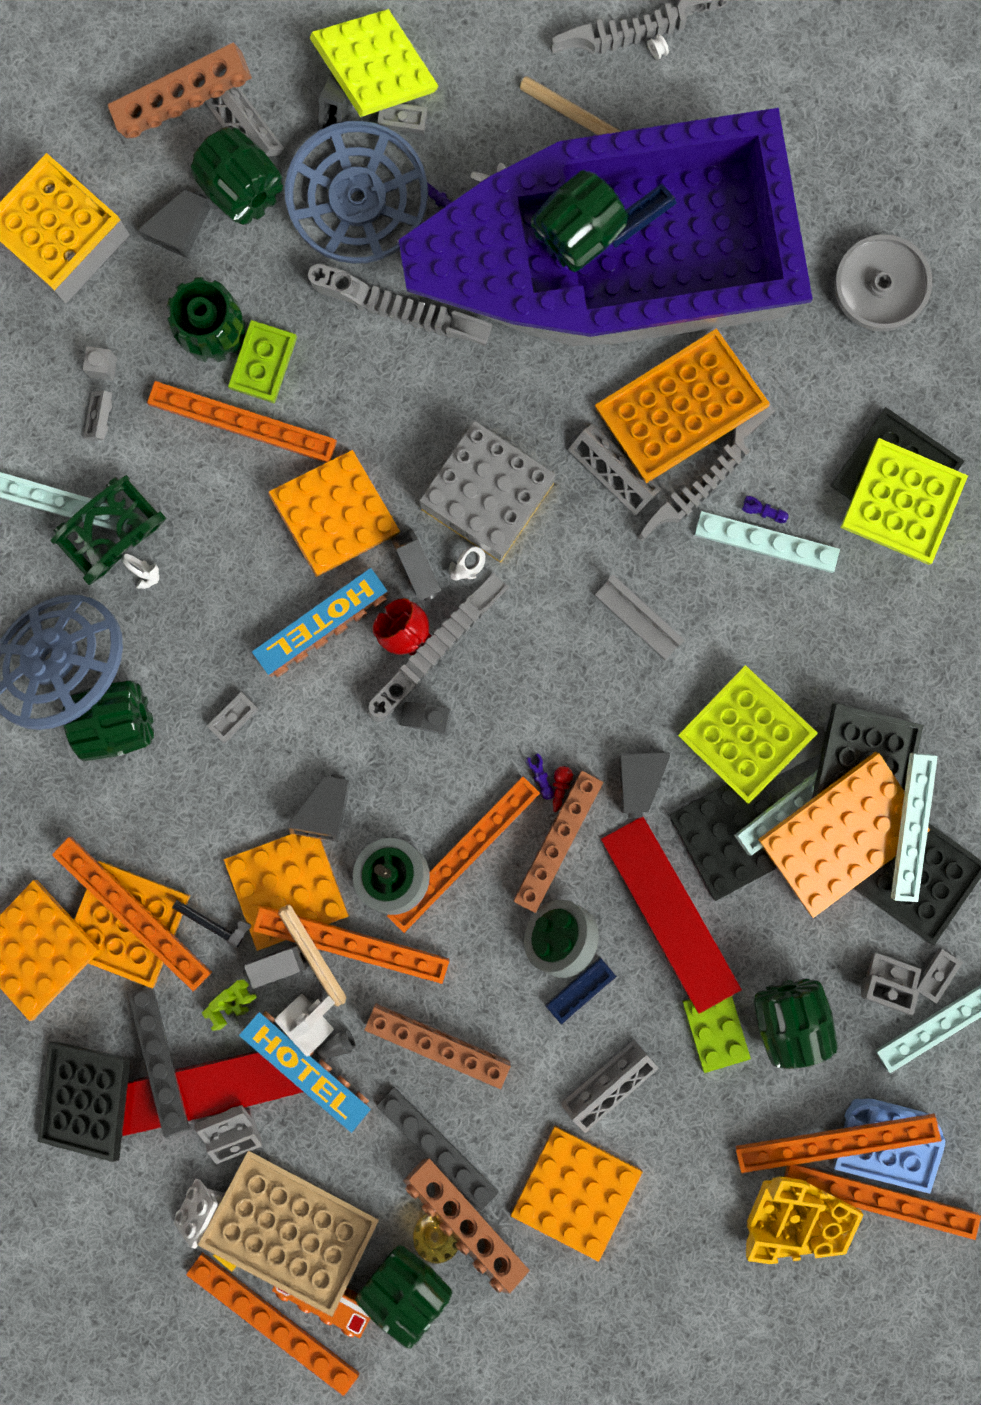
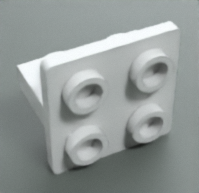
M300 994L275 1018V1022L304 1055L309 1056L334 1030L323 1015L335 1002L328 996L322 1002L317 999L311 1004L303 994Z
M195 1179L192 1186L188 1189L186 1198L181 1208L177 1211L174 1225L190 1248L197 1247L225 1195L224 1192L207 1189L199 1179Z

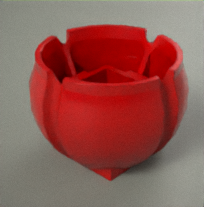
M405 598L397 599L385 606L386 613L378 614L373 624V634L377 638L378 643L388 652L414 656L417 650L425 644V641L432 637L429 633L428 617L425 611L416 603Z

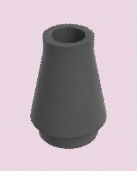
M340 1030L324 1044L318 1046L317 1051L320 1058L325 1060L351 1053L356 1044L349 1030Z

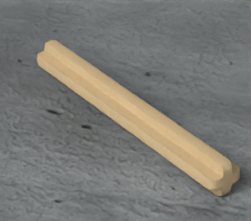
M525 76L521 81L520 89L595 134L603 135L621 132L528 76Z
M290 905L281 907L278 915L326 993L335 1002V1006L343 1005L346 1002V995Z

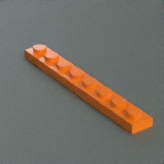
M157 381L153 384L147 402L149 406L325 463L331 461L337 444L336 439Z
M522 776L429 872V885L423 899L411 910L397 915L388 914L387 917L405 933L523 812L540 792Z
M68 837L52 854L64 868L193 992L212 973L75 839Z
M261 905L253 931L296 943L278 915L279 910ZM298 916L316 948L319 950L443 984L449 958Z
M934 1113L736 1146V1153L741 1173L940 1142L941 1137Z
M800 1164L786 1167L784 1177L804 1180L855 1208L976 1240L981 1219L979 1213Z
M203 1252L186 1275L342 1396H345L358 1378L359 1372Z

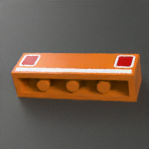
M275 1286L272 1289L279 1299L297 1304V1307L305 1313L312 1312L319 1316L323 1323L327 1325L334 1324L341 1328V1331L349 1337L356 1336L360 1339L370 1320L368 1315L356 1303L358 1293L347 1287L332 1317Z

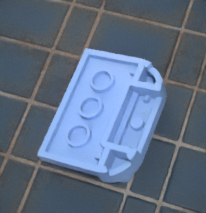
M855 1099L844 1114L846 1119L844 1128L928 1115V1113L875 1099ZM938 1125L941 1137L940 1142L835 1158L833 1167L835 1170L930 1194L945 1148V1138Z

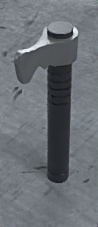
M176 900L172 906L174 910H177L209 931L211 930V932L226 940V943L234 948L239 947L243 940V935L251 928L250 923L239 920L237 922L238 928L230 932L179 900Z

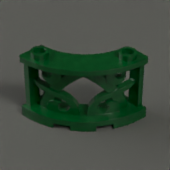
M127 475L121 479L115 477L109 481L105 490L83 506L66 523L63 522L54 529L56 534L50 540L53 545L57 544L85 575L83 579L88 585L106 575L123 557V552H126L130 546L134 548L145 538L153 534L167 519L161 511L158 513L130 483V478ZM124 491L133 501V504L128 509H123L126 506L125 498L120 502L115 501L116 494ZM105 501H107V502H108V505H109V506H100V505L103 504ZM138 507L148 519L135 513L136 508ZM95 516H121L116 527L117 535L120 539L117 544L108 539L92 540ZM127 519L130 520L126 525H132L130 532L123 531V525ZM84 520L83 528L78 526ZM73 532L78 534L77 540L73 542L78 544L84 543L85 545L80 550L68 539V536ZM100 544H105L107 546V552L105 554H101L100 548H97L95 550L94 547ZM87 552L90 562L82 554Z

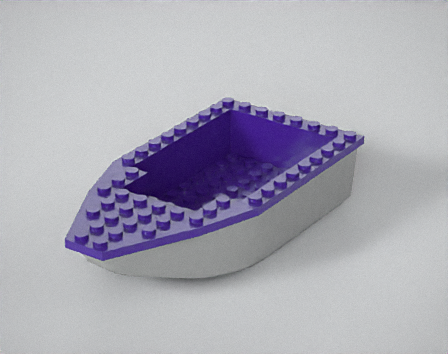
M779 107L558 141L489 176L399 239L407 292L478 313L524 334L570 346L618 344L780 319L789 314L797 305L811 303L813 300ZM582 170L591 171L604 180L619 197L625 210L661 183L675 197L676 205L615 248L611 243L601 254L576 272L570 271L567 266H561L555 255H549L546 251V245L538 241L534 233L535 231L531 226L532 217L560 186Z

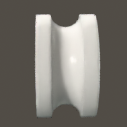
M656 35L655 40H648L649 51L655 60H659L661 55L666 56L669 53L668 45L662 35Z

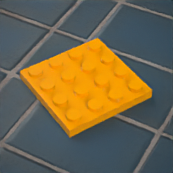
M353 450L268 492L270 499L316 577L400 533L398 526Z
M290 834L224 859L245 920L251 924L249 931L257 951L285 941L284 939L253 931L261 905L276 910L290 905L297 916L326 924L349 917L321 839Z
M98 861L175 936L183 914L174 910L172 906L176 900L187 905L191 895L103 861ZM86 889L74 920L101 948L88 964L154 988L164 963Z
M33 880L0 914V989L29 1021L34 1020L101 950L38 880Z
M554 1125L511 1212V1217L599 1262L643 1171Z

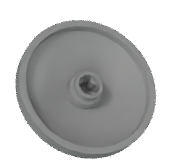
M874 235L857 242L843 256L835 274V295L842 311L857 325L873 331H891L909 324L924 309L932 291V273L923 253L911 242L894 235Z

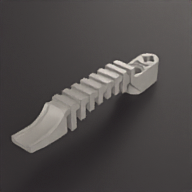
M681 0L678 6L673 8L671 3L665 4L663 15H661L660 9L654 10L652 22L649 14L643 15L642 25L639 24L638 17L633 18L630 29L626 19L620 21L619 32H617L615 21H608V35L605 33L602 19H597L596 38H594L591 23L576 27L552 38V53L569 48H582L591 54L598 52L604 54L609 49L612 51L617 50L619 46L625 48L629 47V44L633 42L635 45L639 44L640 40L643 39L648 41L651 37L658 34L663 35L667 33V35L673 34L676 25L678 31L684 30L687 20L686 16L693 15L692 12L702 13L723 8L729 4L730 0Z
M323 264L313 265L308 271V278L313 289L320 294L353 303L360 310L364 311L365 308L369 313H377L384 318L389 317L391 320H398L406 325L411 324L418 329L423 328L428 332H436L440 336L445 335L447 338H460L484 346L487 345L493 327L491 323L453 310L452 316H449L446 307L441 306L440 311L437 312L435 305L430 304L428 309L423 302L415 305L414 300L408 298L407 302L403 301L400 295H396V298H394L391 292L386 290L384 294H381L379 287L373 285V288L349 273ZM343 282L349 283L344 289L338 288Z
M769 404L768 408L734 428L732 431V447L727 444L723 448L722 455L717 459L715 465L710 468V472L702 476L700 481L702 486L696 481L692 484L693 487L690 490L685 487L680 495L682 499L675 492L671 494V498L668 501L678 512L666 502L650 519L638 538L643 542L660 524L667 522L678 523L683 517L686 519L692 513L691 509L695 510L708 497L709 493H712L731 474L734 468L743 461L742 459L750 452L744 445V440L771 417L776 409Z
M493 572L466 599L465 603H462L457 611L450 615L448 621L445 620L441 628L437 629L433 636L425 641L424 646L420 647L416 654L408 659L407 664H404L398 673L370 701L368 708L369 717L375 722L386 720L416 687L420 679L427 675L428 669H432L436 665L437 660H441L444 657L445 652L453 647L454 642L457 643L462 634L465 635L469 628L476 624L478 618L480 619L507 591L509 586L503 583ZM392 687H398L401 689L402 695L400 697H393L389 690ZM375 705L377 707L384 706V713H375Z

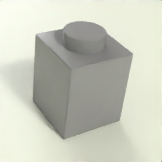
M86 346L83 371L90 378L114 381L117 357L109 349Z

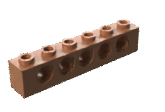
M233 42L107 105L117 131L126 138H135L149 128L160 126L163 121L169 118L179 117L184 111L201 106L204 101L212 97H220L225 91L244 85L252 77L242 51ZM226 69L225 74L219 77L220 72ZM202 80H205V81H204V84H203L202 86L198 87L199 83H200ZM181 90H184L183 94L180 97H177L178 93ZM163 100L162 104L157 107L158 102ZM142 110L140 116L136 118L137 113Z
M584 771L579 772L513 899L515 903L536 913L604 783L603 781Z
M377 1003L364 1031L498 1089L502 1088L511 1067L509 1060Z
M430 1158L423 1159L403 1180L407 1185L405 1190L414 1199L418 1198L424 1204L422 1206L424 1212L431 1218L435 1217L441 1223L439 1225L441 1231L448 1237L451 1235L457 1241L455 1245L458 1250L464 1255L468 1254L474 1260L472 1265L481 1274L485 1273L491 1279L489 1284L495 1291L510 1294L530 1270ZM429 1183L435 1186V1194L432 1197H429L426 1192ZM447 1201L452 1206V1212L448 1216L443 1212V1206ZM464 1220L469 1226L466 1234H462L460 1231V1224ZM480 1239L485 1242V1249L482 1253H479L477 1250V1243ZM497 1258L502 1262V1267L498 1272L494 1269V1261Z

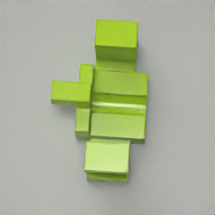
M245 979L237 980L232 986L221 992L202 1012L205 1019L210 1018L212 1021V1031L221 1030L227 1025L220 1011L225 1010L227 1015H231L234 1012L237 1016L245 1015L249 1011L248 1007H242L241 1005L251 1003L257 996L255 994L250 995L246 989L249 984Z

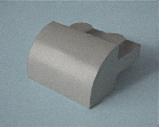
M875 952L871 956L867 975L862 980L861 997L913 1016L919 991H916L922 969Z
M242 1105L195 1123L196 1132L205 1142L207 1153L216 1164L262 1147L260 1132L250 1109L245 1110Z

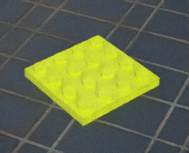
M389 9L311 33L310 40L360 117L431 94L438 88L435 79Z
M878 438L840 528L927 565H931L968 475Z
M745 665L678 736L749 804L818 732Z

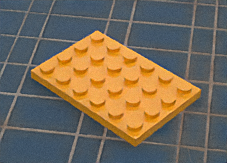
M716 328L595 404V409L647 484L768 408L770 403Z
M878 752L871 754L758 839L804 908L813 918L893 859L897 854L905 791Z

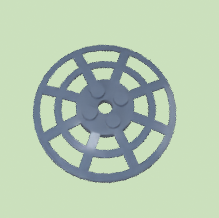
M345 121L318 131L298 149L291 161L286 176L285 201L289 217L296 231L315 251L339 262L352 264L369 263L394 254L400 249L399 243L383 252L379 240L389 235L399 222L411 225L410 231L415 229L422 223L427 207V179L424 167L417 153L399 134L387 127L372 122ZM363 132L380 137L374 150L363 147L345 149L341 134ZM332 138L336 149L335 153L325 158L316 170L303 164L304 159L315 147L325 140ZM388 141L395 144L407 155L415 168L414 170L402 175L397 166L387 156L383 155ZM365 156L371 159L367 168L352 167L348 157ZM338 160L340 161L343 171L338 173L333 180L322 175L330 165ZM379 163L385 165L394 175L395 179L383 183L375 173ZM299 172L310 179L308 188L309 208L295 210L293 190L295 178ZM419 179L421 201L416 217L404 213L407 202L406 184ZM317 184L329 189L330 202L316 206L315 193ZM399 188L400 201L398 210L385 205L386 193ZM359 191L364 194V197L361 201L356 202L351 199V195ZM334 212L336 217L341 220L336 231L331 230L321 219L320 215ZM380 215L393 219L385 229L377 234L375 233L372 222ZM313 217L319 228L331 237L325 249L308 236L299 220ZM352 225L363 226L367 237L351 238L344 235L349 226ZM340 242L349 245L370 244L374 255L353 258L340 256L334 252Z
M82 595L58 596L43 601L22 614L0 639V657L2 654H5L3 662L4 679L0 682V695L8 689L14 697L23 701L21 716L14 715L5 709L1 703L0 714L17 726L26 729L43 730L67 724L91 709L110 687L121 662L123 640L121 629L115 616L102 603ZM71 602L65 610L51 611L39 616V612L48 607ZM82 602H86L95 607L104 616L105 620L91 625L83 616L75 611ZM60 617L54 628L43 630L42 621ZM70 618L77 621L83 627V629L72 634L63 630ZM28 619H30V622H29L28 624H26V625L17 633V635L14 637V639L12 640V642H11L10 644H7L8 641H9V640L12 638V636L15 634V632H16ZM32 628L34 636L25 645H17L22 636ZM109 629L111 646L107 663L94 660L96 650L95 633ZM87 637L85 657L79 656L76 642ZM52 652L51 657L48 660H45L47 654ZM12 654L20 655V666L10 673L9 665ZM74 665L80 666L76 674L64 684L62 678L70 672ZM89 669L101 672L102 674L93 688L75 704L69 692L81 682ZM23 674L30 679L26 693L19 691L13 684ZM53 683L55 691L43 695H35L38 685ZM60 698L66 709L59 714L49 717L30 718L33 704L47 703Z

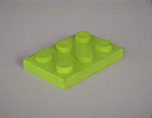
M251 320L228 385L229 389L275 404L297 340V335Z
M732 996L700 1014L697 1013L690 999L682 1001L704 1073L751 1060Z

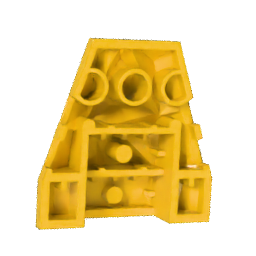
M781 1176L775 1177L772 1180H765L747 1219V1228L750 1233L746 1240L747 1261L776 1264L778 1263L777 1258L791 1256L793 1261L801 1260L800 1255L814 1254L815 1258L845 1255L861 1222L863 1213L861 1210L804 1180Z

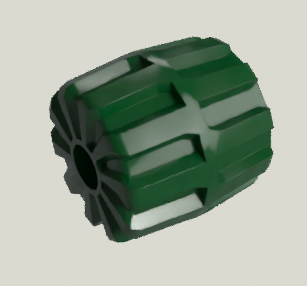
M220 128V130L205 138L193 155L194 158L190 169L195 181L211 202L233 222L245 225L251 223L252 219H260L265 215L267 207L275 205L277 202L275 199L276 194L283 190V184L280 182L282 175L265 152L238 128Z
M582 170L560 186L532 217L531 226L535 231L534 233L538 241L546 245V251L549 255H555L561 266H567L570 271L576 272L601 254L626 227L628 216L622 202L612 188L593 172Z
M194 277V281L179 284L176 287L177 291L173 298H168L166 306L170 314L167 321L179 345L187 353H191L197 360L206 362L208 358H214L217 362L226 360V354L229 352L236 353L241 347L239 338L245 336V324L240 306L231 293L220 282L216 280L213 283L208 282L204 277Z
M133 680L111 683L101 699L91 709L75 720L63 725L68 743L80 760L89 761L121 756L151 744L154 738V728L152 727L153 715L148 711L147 705L149 701L147 696L142 695V687L139 683H135ZM92 688L71 694L70 696L76 704Z
M806 978L799 979L796 982L786 980L782 981V984L779 986L769 985L766 987V990L758 991L755 994L754 1006L758 1029L768 1058L773 1066L785 1069L809 1067L822 1063L837 1053L838 1043L833 1014L823 986L818 980Z
M398 1245L360 1290L356 1297V1303L383 1332L404 1348L410 1349L419 1342L423 1334L430 1329L432 1322L440 1316L444 1307L449 1303L453 1292L425 1261L405 1246Z

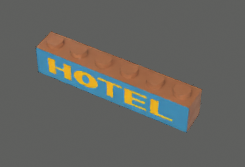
M370 568L253 650L252 653L270 677L274 675L280 677L289 670L287 666L292 662L300 663L309 656L307 654L309 650L314 647L317 650L328 643L326 638L334 633L337 636L348 628L346 624L353 619L357 622L368 614L366 610L373 605L377 608L387 601L386 596L389 593L372 568Z
M257 1011L238 1035L352 1133L371 1110L366 1105L369 1100L359 1091L354 1095L348 1089L351 1084L340 1075L337 1079L329 1072L332 1068L322 1059L316 1062L311 1057L314 1052L309 1056H305L288 1035L274 1025L275 1018L267 1011L263 1014Z

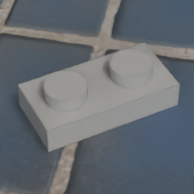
M398 104L380 110L377 124L390 130L424 134L428 109L427 107Z
M102 390L91 393L84 439L90 441L104 440L108 431V415L112 408L111 392Z
M240 692L207 727L223 743H226L259 708L243 692Z
M939 948L920 977L916 991H919L920 994L937 1004L963 962Z

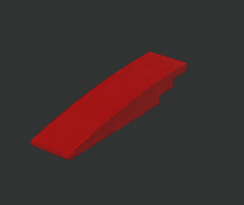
M639 817L601 838L608 854L697 1013L700 1014L741 991V987L645 818Z
M257 1051L175 1069L188 1121L220 1114L240 1105L248 1107L303 1093L298 1086ZM142 1077L128 1082L122 1136L161 1128L149 1077Z

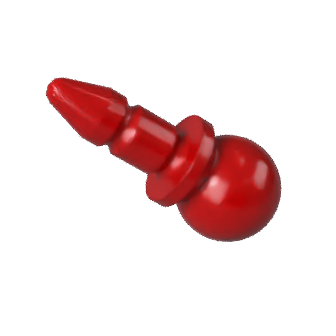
M560 766L554 772L556 782L553 783V786L557 787L554 794L555 798L553 799L554 812H558L563 802L562 799L564 798V789L570 788L568 784L573 779V772L567 766Z

